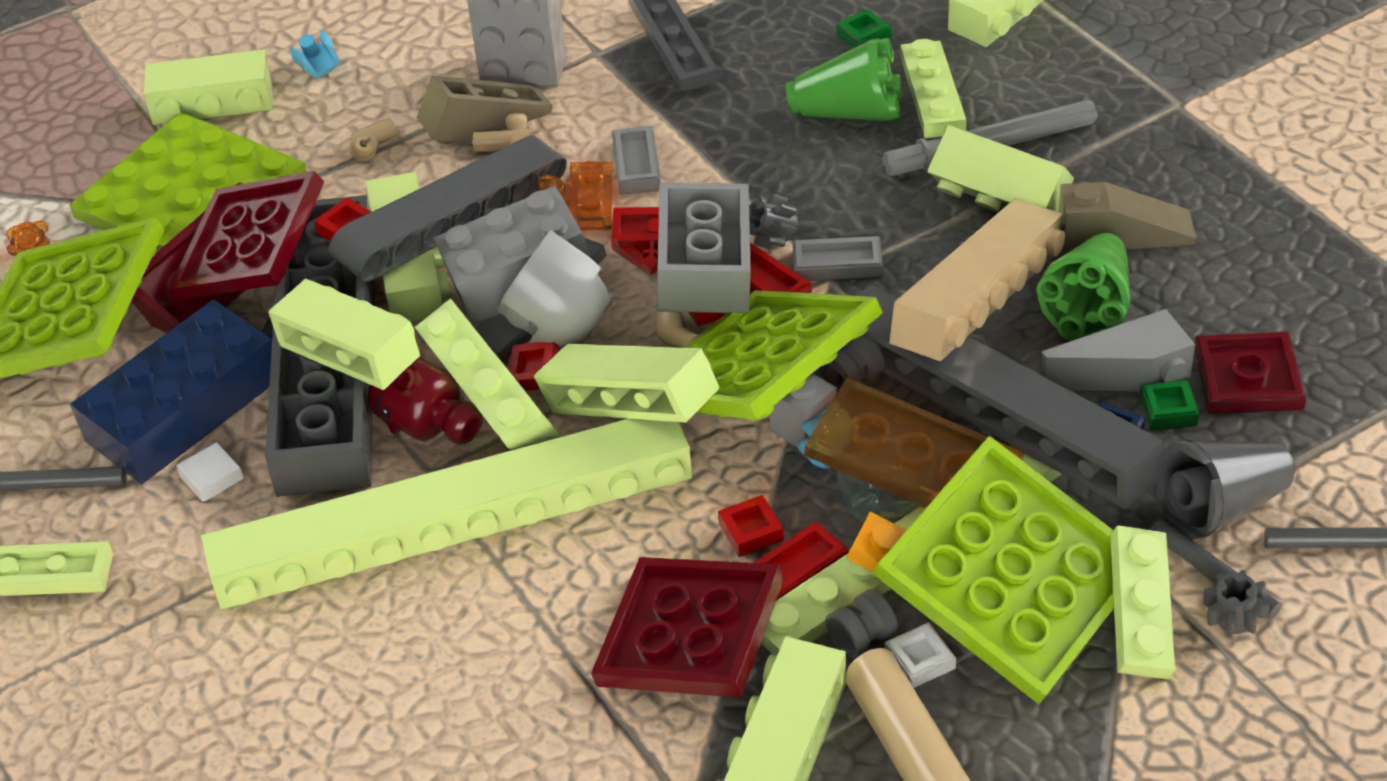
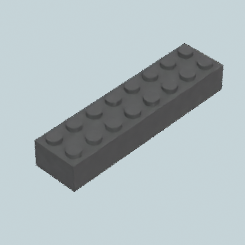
M367 195L348 197L370 210ZM346 197L316 200V206L312 210L302 232L301 240L293 252L286 268V274L280 284L275 287L274 306L305 278L323 286H330L338 292L358 300H365L374 306L375 279L364 282L332 258L328 253L330 241L317 234L314 220ZM273 327L265 460L276 497L371 487L373 411L368 402L370 384L281 347Z

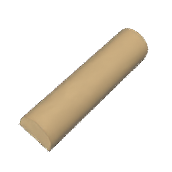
M876 648L858 656L847 669L846 684L903 781H970L892 652L885 648Z

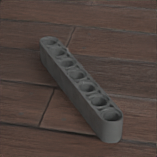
M527 136L346 224L331 239L328 253L364 282L371 281L437 247L433 237L447 232L450 228L464 225L487 215L494 209L504 208L529 197L534 192L553 187L563 176L567 168V160L536 136Z

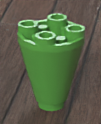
M877 38L869 40L797 75L795 81L787 82L786 96L791 113H801L805 117L883 122L900 118L901 111L898 99L903 98V88L899 74L892 75L889 63L894 61L890 39L880 40Z
M1110 233L1093 236L1051 263L1041 277L1036 290L1040 307L1050 323L1057 328L1061 337L1073 341L1120 325L1124 321L1130 302L1128 258L1125 246L1117 236Z

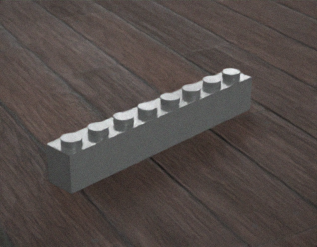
M872 284L856 295L876 297L883 313L868 325L869 329L864 335L872 339L881 350L885 360L884 374L1123 509L1129 507L1163 478L1164 441L1152 433L1144 431L1116 416L1113 412L1103 409L1077 395L1074 391L1060 386L1038 372L1004 356L1001 352L993 350L969 336L966 337L961 347H955L942 361L891 345L889 341L894 302L898 298Z

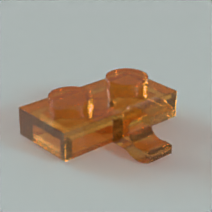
M612 161L570 162V184H566L560 178L550 175L539 178V191L553 186L557 187L581 231L612 230Z

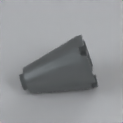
M1177 440L1169 443L1167 449H1164L1163 478L1153 486V493L1156 502L1160 500L1165 502L1170 514L1163 516L1168 524L1191 540L1204 538L1287 490L1294 480L1295 462L1291 454L1281 444L1275 442Z

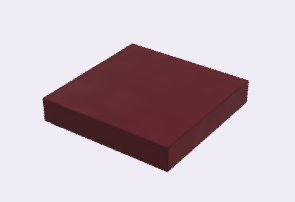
M1289 332L1195 336L1194 350L1208 414L1304 410L1306 395Z

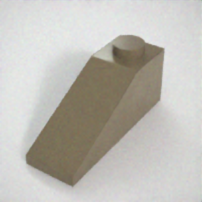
M431 76L417 119L429 136L439 143L449 144L452 141L471 142L473 141V132L500 131L506 128L505 118L510 113H524L527 116V121L551 113L553 105L536 85Z
M1107 182L1060 184L1058 212L1063 213L1061 231L1065 232V241L1062 247L1063 253L1070 252L1093 236L1102 233H1110L1120 238L1125 249L1196 245L1197 238L1189 209Z

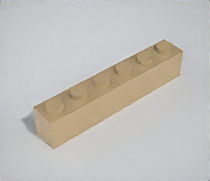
M1018 199L1011 201L894 302L889 344L938 361H942L955 347H961L969 334L976 328H981L986 319L996 309L1000 310L1013 293L1019 292L1028 279L1035 273L1039 274L1043 266L1053 256L1057 257L1065 241V232L1061 231L1063 213Z

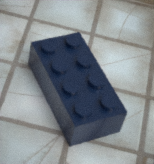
M213 299L70 403L84 441L116 466L125 467L126 473L141 485L269 388L272 339Z

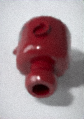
M420 356L384 390L372 385L369 386V405L373 413L387 423L392 434L403 431L411 437L425 442L435 438L443 431L449 441L463 445L471 442L481 429L483 415L473 403L469 401L460 402V388L453 376Z

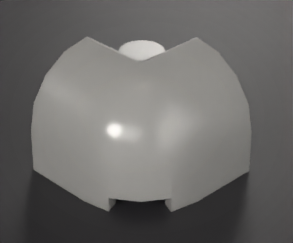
M550 230L503 296L501 304L496 311L505 316L513 326L530 333L533 337L529 343L555 342L562 349L567 344H584L611 305L614 294L607 291V287L598 276L601 267L588 255Z

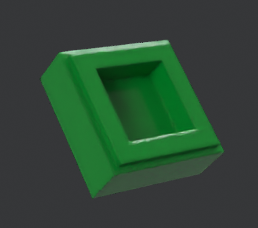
M866 9L837 23L836 35L852 48H855L872 39H892V27Z
M1188 380L1141 385L1140 399L1150 430L1198 425L1199 411Z

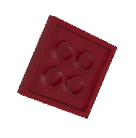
M309 171L216 189L168 290L178 300L279 285L286 274V268L293 252L301 240L302 232L309 216L316 206V200L324 185L322 178L315 171Z
M639 557L592 669L591 675L596 686L741 698L784 580L780 564Z

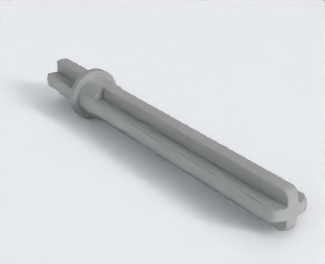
M1085 100L968 130L967 132L1010 146L1091 125L1097 119L1098 114L1093 101ZM942 137L929 141L920 138L916 140L914 145L884 152L882 164L886 167L887 176L891 177L918 169L927 172Z

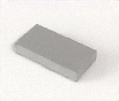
M653 126L612 130L619 194L658 191L661 180Z
M880 236L792 241L794 272L808 281L883 277Z

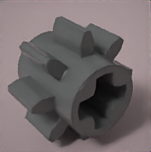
M771 193L769 198L759 195L757 200L749 205L750 235L755 236V245L771 249L773 245L784 247L785 242L793 238L798 228V217L796 215L797 209L787 206L788 198Z
M1245 570L1227 575L1218 573L1216 589H1204V605L1208 607L1207 623L1209 625L1218 623L1223 630L1227 631V636L1232 637L1233 634L1247 631L1252 634L1256 633V617L1262 619L1269 617L1270 601L1264 599V581L1255 583L1252 578L1246 575Z

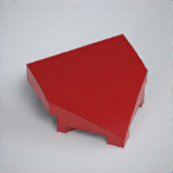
M659 207L613 208L612 250L650 274L658 272Z

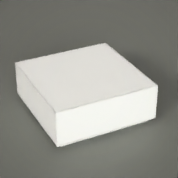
M217 442L176 465L181 479L202 502L207 501L244 479L241 468Z
M929 622L884 642V648L892 652L913 688L956 669L955 655Z

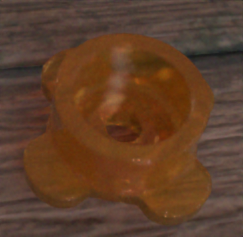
M44 221L24 222L9 228L6 231V237L10 240V244L7 246L8 253L16 256L18 252L49 245V238L45 234L49 229L48 224Z

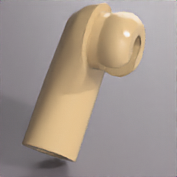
M510 113L505 118L506 128L500 131L473 132L474 152H496L527 137L530 127H527V116L524 113Z
M388 117L356 130L349 145L350 155L359 162L371 160L375 156L379 143L397 136V129L393 120Z
M656 309L657 336L662 341L675 348H684L699 335L682 326V322L685 320L682 312H658Z

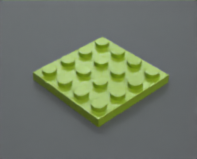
M180 112V114L172 118L70 203L69 206L74 218L101 230L156 217L165 229L157 246L158 251L206 211L216 189L235 186L239 182L245 184L307 171L305 162Z
M156 217L17 253L0 285V378L17 374L24 375L34 370L52 366L59 367L66 363L86 358H98L107 353L112 346V340L122 319L128 312L129 304L137 288L142 283V277L151 258L155 255L157 246L165 231Z
M753 291L749 296V313H726L684 347L702 348L720 387L696 413L748 419L749 421H758L769 416L774 411L775 404L788 393L802 388L806 384L808 376L820 366L832 362L838 356V351L868 331V325L883 313L877 298Z
M988 436L880 560L872 574L1037 704H1040L1114 609L1110 538L1114 530L992 437Z

